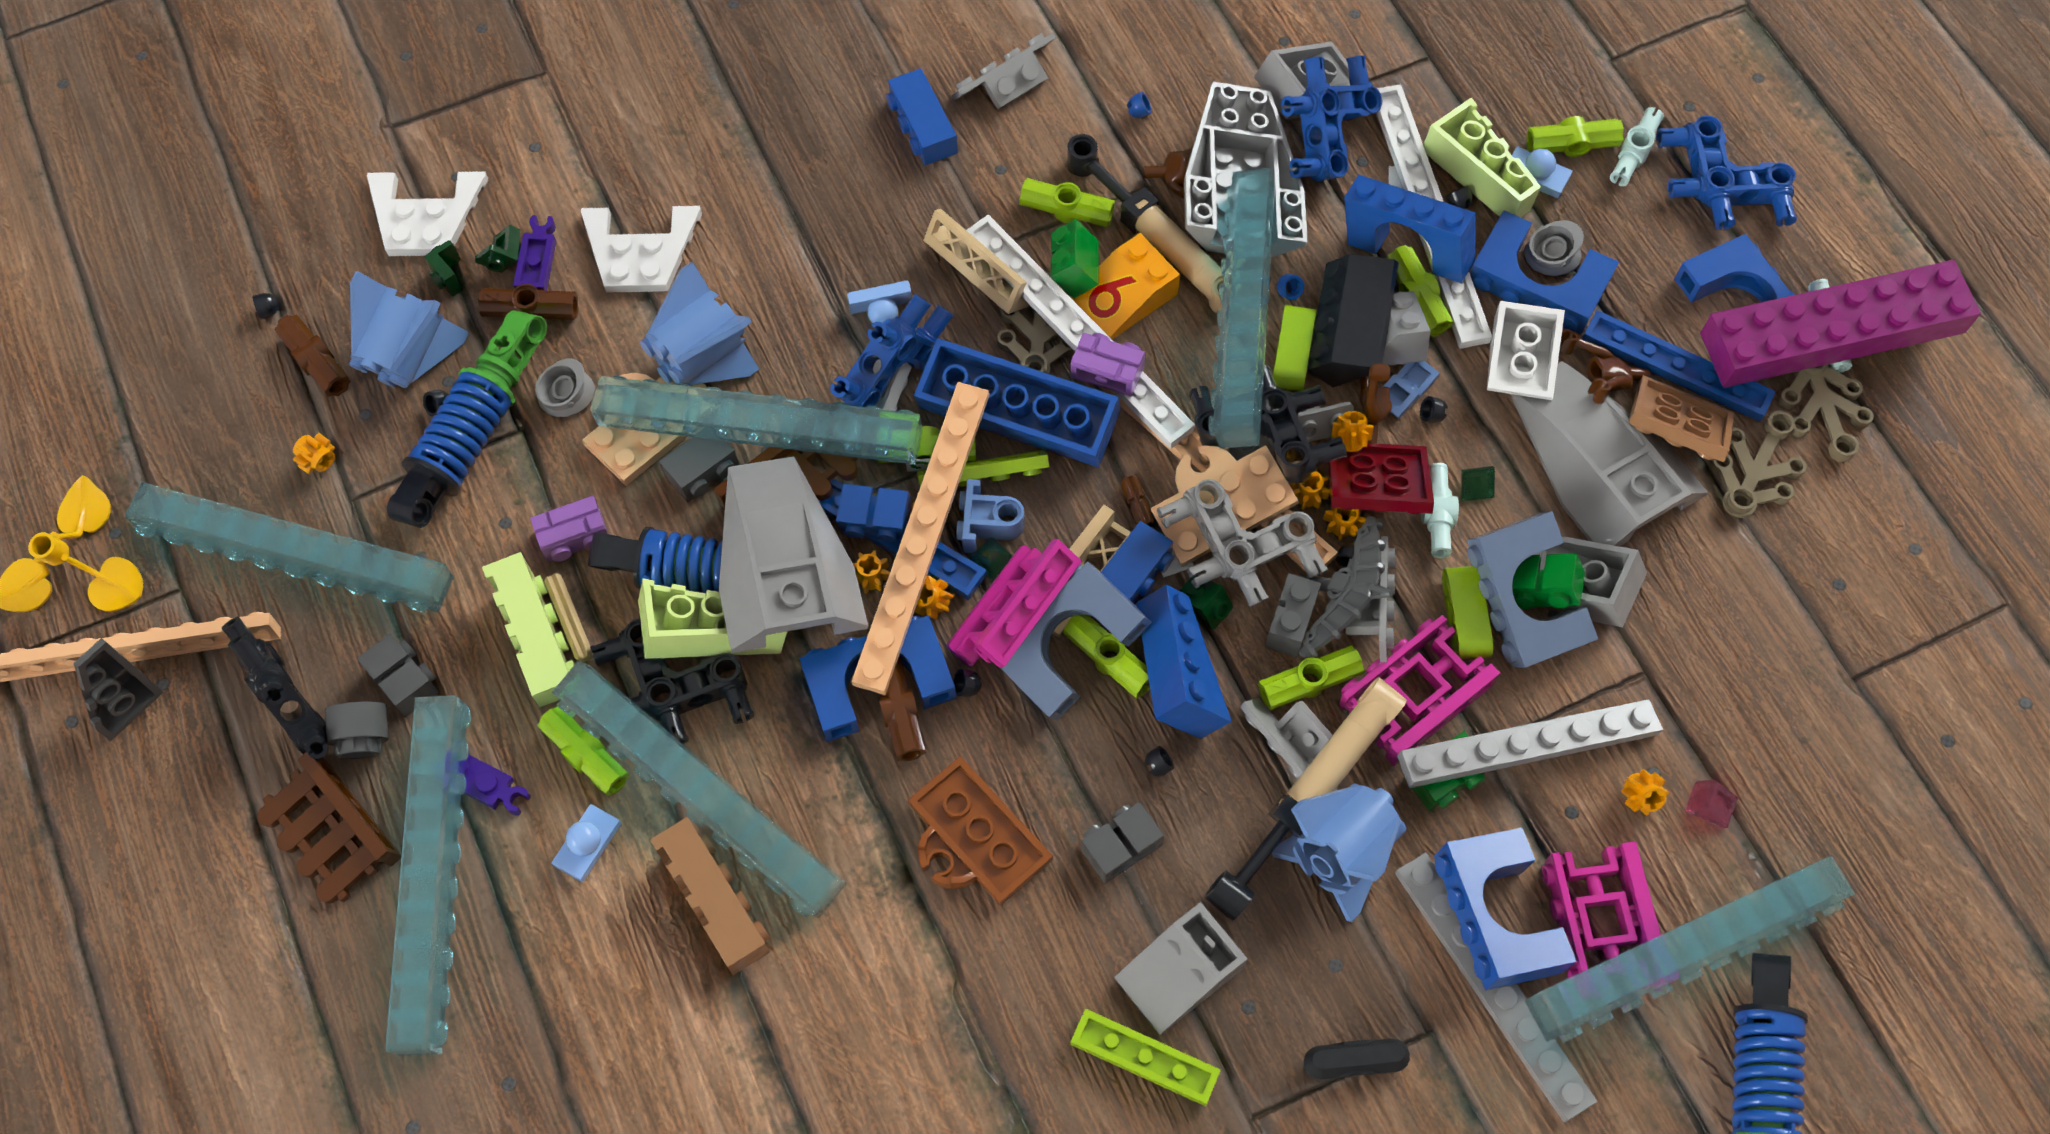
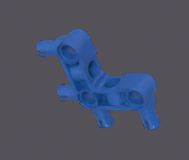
M1365 55L1346 59L1349 71V86H1330V84H1327L1324 57L1304 59L1308 87L1305 88L1302 96H1285L1281 100V106H1290V108L1281 109L1283 115H1300L1306 158H1294L1290 161L1289 168H1298V170L1290 171V175L1293 178L1311 177L1315 182H1322L1345 176L1347 173L1349 162L1347 147L1343 141L1341 121H1349L1377 113L1382 107L1381 93L1368 79Z
M1701 116L1696 122L1688 123L1684 127L1658 128L1656 132L1658 148L1684 146L1687 150L1693 178L1669 179L1667 184L1669 198L1695 197L1712 209L1714 226L1717 230L1722 229L1721 223H1723L1724 230L1735 225L1736 222L1731 206L1772 204L1777 226H1783V224L1789 226L1797 221L1792 204L1795 192L1793 182L1796 178V173L1790 165L1781 162L1760 163L1759 166L1738 167L1736 164H1732L1731 161H1728L1725 148L1727 140L1722 124L1713 116Z
M914 294L900 317L896 316L895 318L887 319L883 323L874 322L871 325L875 328V330L869 328L867 332L868 338L871 341L846 377L838 376L834 379L838 384L831 383V393L841 398L845 404L853 406L862 414L870 412L887 388V384L899 367L907 362L916 369H925L936 339L939 338L954 315L942 306L937 305L924 326L916 328L931 307V304L919 295ZM880 359L881 368L874 374L873 366Z

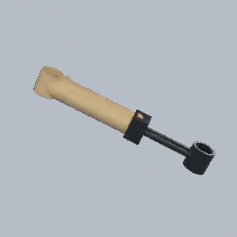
M1078 134L1072 137L1067 145V165L1069 171L1079 177L1093 174L1122 202L1120 221L1134 235L1140 232L1207 297L1212 311L1220 315L1234 313L1239 308L1242 293V281L1236 275L1247 266V261L1244 258H1240L1225 269H1222L1158 207L1159 200L1148 189L1143 187L1132 195L1099 163L1098 145L1093 137L1086 134Z
M1380 677L1376 678L1364 691L1355 708L1287 794L1282 795L1270 810L1268 815L1277 822L1274 828L1237 875L1234 876L1225 870L1214 881L1204 898L1230 920H1235L1254 896V892L1246 885L1288 832L1295 837H1300L1303 834L1291 809L1300 800L1335 791L1382 729L1401 711L1407 699Z

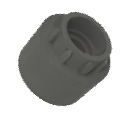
M348 702L325 708L326 743L329 746H334L335 756L342 759H360L380 754L382 743L389 740L386 704L380 702Z

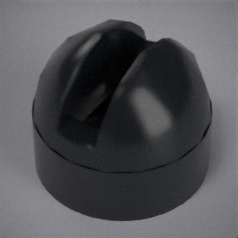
M1469 185L1446 195L1449 204L1463 209L1469 208L1473 201Z
M260 293L252 296L257 314L261 320L272 317L278 312L279 303L274 295Z
M443 390L426 392L423 396V405L426 412L432 417L437 415L438 408L443 405L445 397L449 394Z
M1427 396L1422 401L1420 417L1425 422L1439 423L1447 417L1444 413L1448 406L1440 398Z
M1354 542L1344 543L1338 551L1336 562L1343 568L1347 567L1349 560L1354 555Z
M959 669L954 677L956 695L971 697L979 693L982 687L979 674L972 670Z
M1161 746L1151 750L1145 757L1144 765L1145 767L1151 765L1153 769L1148 773L1153 776L1160 777L1174 769L1171 757Z

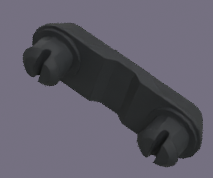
M1398 1039L1347 1041L1312 1047L1306 1052L1303 1065L1311 1077L1319 1080L1393 1073L1403 1070L1408 1065L1410 1052L1408 1047Z

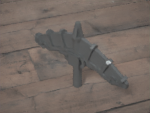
M1368 516L1362 528L1358 530V536L1354 542V555L1349 560L1347 567L1334 572L1332 578L1315 576L1309 579L1321 583L1319 590L1327 591L1330 601L1324 610L1325 613L1312 625L1310 631L1305 634V641L1299 653L1301 657H1316L1319 649L1334 638L1338 640L1341 637L1340 632L1355 618L1359 619L1362 616L1361 611L1371 600L1393 596L1392 590L1378 585L1380 574L1385 571V565L1381 563V551H1384L1386 543L1380 538L1379 530L1383 526L1380 519ZM1300 575V577L1308 579V575Z

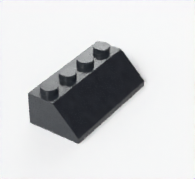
M1348 254L1326 263L1307 371L1334 388L1369 376V369L1374 363L1383 364L1399 262L1394 259Z

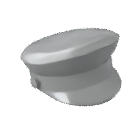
M1567 220L1555 221L1545 226H1540L1525 246L1524 255L1527 263L1534 271L1544 275L1557 276L1573 271L1581 260L1580 248L1584 239L1583 231L1579 225Z
M567 358L557 361L540 374L536 382L535 392L540 408L547 414L555 417H567L580 412L591 402L595 393V386L592 379L584 371L583 365L576 359Z

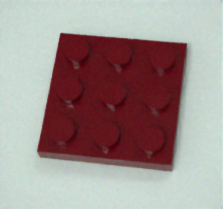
M1367 443V447H1362L1359 451H1347V457L1345 458L1342 457L1328 462L1331 508L1374 510L1376 512L1394 511L1410 514L1433 513L1434 497L1426 446Z

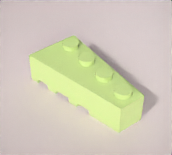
M1470 98L1430 126L1423 144L1425 152L1463 186L1469 185L1472 194L1499 217L1503 210L1523 217L1531 210L1541 186L1521 160L1513 158L1508 151L1509 145L1507 142L1495 135L1491 130L1492 123L1486 116L1481 117L1476 110L1477 104Z
M521 552L483 566L482 569L486 579L489 580L496 591L492 593L496 605L499 607L504 620L509 623L505 625L506 631L515 650L519 651L516 654L531 695L538 706L541 708L578 693L574 681L580 679L573 660L567 662L564 652L569 650L562 631L556 633L553 623L558 622V618L552 604H545L543 595L547 594L548 591L541 575L534 576Z
M642 579L638 604L645 659L717 656L724 653L732 655L781 654L787 631L766 635V647L731 653L719 592L707 590L705 594L685 590L686 586L672 584L671 587L655 585L654 580Z

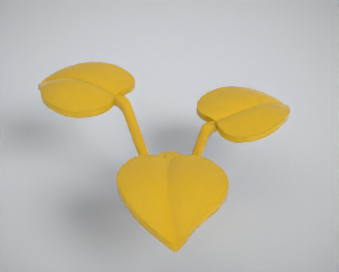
M82 475L67 492L59 507L57 524L64 533L58 534L53 531L50 534L45 532L36 534L28 545L29 553L35 558L19 559L13 562L0 578L1 609L11 612H29L44 605L52 593V584L45 578L50 574L47 564L56 566L65 561L96 577L89 584L88 597L92 605L100 610L107 612L118 611L136 603L141 597L143 578L139 569L131 561L121 557H110L104 561L99 572L70 557L69 547L62 541L63 539L80 538L83 535V531L89 533L96 532L109 519L111 513L110 500L88 477Z

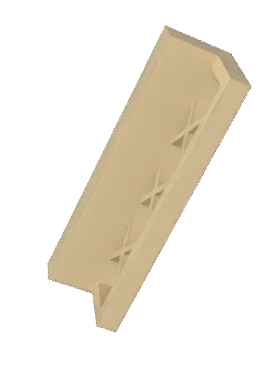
M942 209L935 210L923 241L1006 313L1010 314L1028 307L1029 304L1021 297L1027 282ZM1004 278L1011 282L1014 285V288Z
M1106 505L1101 507L1069 548L1082 561L1080 565L1084 566L1087 559L1102 557L1104 568L1120 548L1119 546L1105 549L1104 537L1109 531H1112L1123 538L1124 542L1131 533L1114 522L1115 511ZM1112 555L1110 559L1107 561L1106 556ZM1072 617L1061 622L1053 634L1060 638L1063 634V629Z

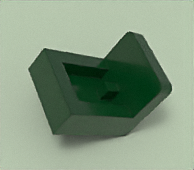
M508 225L493 237L492 245L487 246L475 256V262L491 271L500 273L505 271L518 261L521 247L519 242L520 229Z
M448 240L442 245L434 247L424 258L432 272L429 276L439 290L445 288L454 297L463 289L450 267L458 263L461 258L454 244Z
M1196 575L1190 578L1179 591L1189 596L1194 613L1202 616L1208 628L1215 630L1232 611L1233 604L1224 587L1215 582L1209 581L1195 588L1191 581L1198 577Z

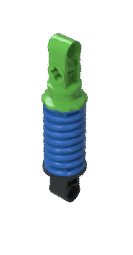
M516 310L510 311L496 335L490 340L485 352L478 357L476 367L462 368L460 370L459 377L450 390V395L445 397L443 405L437 410V415L433 416L430 425L424 430V435L417 441L418 445L414 446L408 457H405L401 463L407 475L395 494L388 501L387 513L390 519L418 528L425 527L430 522L433 513L445 495H458L460 486L468 475L467 468H471L475 464V458L479 457L482 452L481 448L485 447L488 443L487 438L493 435V428L499 425L500 418L504 417L509 407H512L516 401L510 389L517 384L520 379L519 375L528 365L532 354L546 335L547 324L543 317Z
M649 526L642 530L639 540L626 539L604 533H593L587 566L608 571L632 572L637 589H641L642 579L654 580V584L671 587L672 584L686 586L685 590L705 594L707 590L719 592L723 540L718 544L716 538H709L706 541L703 536H697L693 539L690 534H685L681 538L677 532L671 533L668 537L666 531L657 530Z
M1752 953L1751 986H1753V1003L1742 1004L1733 1008V1016L1740 1026H1737L1734 1031L1738 1041L1734 1045V1052L1737 1056L1733 1060V1065L1736 1068L1733 1080L1736 1085L1733 1087L1732 1093L1736 1099L1732 1103L1735 1113L1732 1115L1731 1134H1803L1795 1130V1126L1803 1125L1804 1118L1802 1115L1793 1112H1800L1804 1109V1102L1799 1097L1805 1094V1089L1798 1083L1803 1082L1805 1079L1804 1072L1800 1070L1805 1065V1059L1800 1055L1804 1053L1805 1045L1797 1039H1801L1806 1035L1808 1015L1801 1010L1788 1007L1789 989L1791 988V956Z

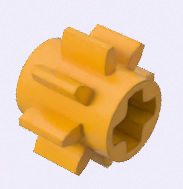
M1348 411L1342 416H1338L1337 422L1333 423L1331 437H1341L1346 451L1356 452L1361 450L1362 447H1367L1368 440H1372L1374 426L1367 425L1368 419L1364 414L1357 411Z
M319 432L315 438L310 435H304L297 440L293 447V453L296 455L293 461L309 475L314 469L318 472H324L331 467L335 460V454L332 452L335 447L330 444L331 441Z
M1315 471L1311 473L1308 480L1302 483H1289L1303 510L1311 506L1318 509L1321 504V498L1328 499L1330 490L1325 488L1328 483V476L1322 477L1320 473Z
M1331 508V511H1325L1323 520L1330 522L1326 532H1333L1340 541L1343 537L1349 535L1355 539L1358 528H1362L1366 522L1364 517L1359 516L1362 509L1343 510L1341 508Z
M873 550L871 554L864 555L859 552L857 563H853L858 585L861 584L865 594L869 590L874 589L882 591L881 585L884 580H888L890 574L888 570H885L889 567L888 559L883 558L880 560L877 557L876 550Z
M927 576L917 603L918 606L914 612L922 616L927 614V616L929 615L933 619H937L938 613L943 611L949 612L950 599L954 595L945 590L948 583L941 579L936 581L935 578Z
M1641 769L1640 773L1628 776L1624 789L1621 790V793L1628 798L1625 804L1634 812L1640 810L1645 815L1661 809L1665 804L1666 795L1669 794L1662 787L1665 780L1656 772L1650 774L1645 769Z

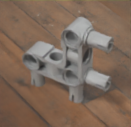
M1211 479L1203 480L1197 486L1186 490L1183 493V498L1157 508L1159 518L1169 515L1161 521L1165 528L1189 516L1195 518L1213 554L1212 558L1187 568L1189 578L1202 573V575L1191 581L1195 588L1219 576L1223 578L1230 577L1233 581L1237 580L1249 607H1252L1269 598L1255 573L1258 570L1257 567L1292 551V553H1297L1308 575V579L1328 570L1314 544L1317 542V537L1314 533L1313 520L1304 512L1297 511L1274 519L1267 527L1255 533L1246 532L1245 529H1241L1231 509L1233 504L1219 482ZM1203 490L1210 492L1214 497V504L1203 503L1199 497V492ZM1294 522L1300 525L1303 531L1301 537L1294 536L1290 532L1289 523ZM1230 550L1241 552L1244 557V563L1241 565L1233 563L1229 557Z

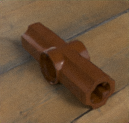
M521 284L515 289L483 288L482 291H479L478 296L481 317L505 318L510 311L516 310L538 315L544 319L575 320L579 309L576 292L537 290L531 284Z
M297 314L293 316L286 315L279 319L274 330L285 346L289 348L290 354L307 376L311 375L328 397L339 396L344 393L351 381L339 364L335 362L334 356L318 335L314 336Z
M898 657L886 695L880 694L878 699L886 728L889 727L890 738L897 761L907 762L918 759L921 755L926 754L917 721L919 715L912 689L909 690L903 663L900 657Z

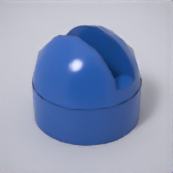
M1143 91L1129 98L1127 108H1129L1128 112L1132 117L1142 118L1152 113L1149 99Z
M1285 274L1278 279L1276 289L1283 298L1295 300L1302 295L1304 282L1297 275Z

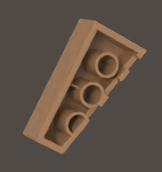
M685 817L650 839L732 975H735L770 952L765 941L770 939V936L760 920L753 923L746 913L752 907L742 891L735 894L729 883L734 879L724 862L717 865L711 856L716 850L706 833L699 836L689 818Z

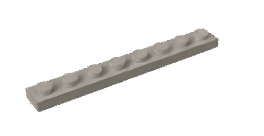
M1648 699L1401 750L1397 758L1409 788L1658 736L1663 728Z
M1424 853L1397 869L1395 875L1563 1123L1598 1102L1517 984L1485 991L1481 979L1475 974L1474 960L1469 947L1462 940L1461 926L1456 913L1449 906L1448 892L1443 879L1437 874L1435 865L1428 854Z

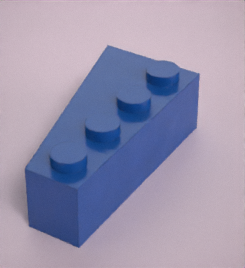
M1166 584L1136 603L1137 608L1152 622L1141 635L1154 715L1156 720L1202 739L1232 721L1189 596Z

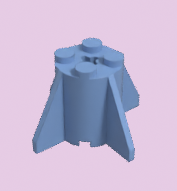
M693 262L680 269L650 329L645 334V338L640 341L642 349L648 356L655 358L660 365L657 371L668 384L674 381L678 386H688L751 376L759 370V367L744 345L746 338H740V336L745 333L743 328L752 323V321L747 316L735 315L726 302L720 306L714 300L719 295L709 289Z
M355 271L350 281L351 361L349 365L364 373H367L369 370L378 374L377 380L395 388L398 385L407 388L408 385L464 344L469 332L444 319L442 314H438L440 302L436 300H421L408 293L405 297L395 296L397 289L386 287L368 276Z
M1353 783L1348 788L1300 800L1291 810L1303 834L1300 837L1293 835L1279 843L1272 852L1274 858L1299 863L1309 877L1315 873L1323 880L1319 886L1334 894L1346 920L1352 922L1361 913L1373 881L1376 882L1385 872L1394 843L1406 832L1407 828L1392 806L1394 803L1393 798L1386 790L1382 788L1373 790L1372 788Z

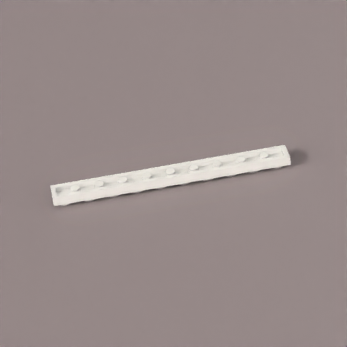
M1402 85L1378 88L1382 97V107L1376 114L1403 189L1443 202ZM1419 234L1433 272L1432 250L1428 242ZM1468 272L1462 284L1433 274L1439 284L1443 304L1453 320L1452 329L1459 349L1490 343L1492 334L1470 273Z
M989 214L967 229L972 236L1027 282L1021 297L1074 351H1076L1083 333L1090 335L1101 333L1106 335L1110 341H1113ZM1004 278L1014 288V285ZM1143 371L1132 397L1115 392L1169 449H1172L1195 431V424Z

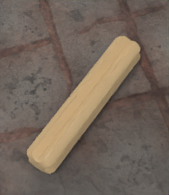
M559 573L547 576L544 583L576 661L582 664L592 660L593 653L591 652L589 641L562 576Z

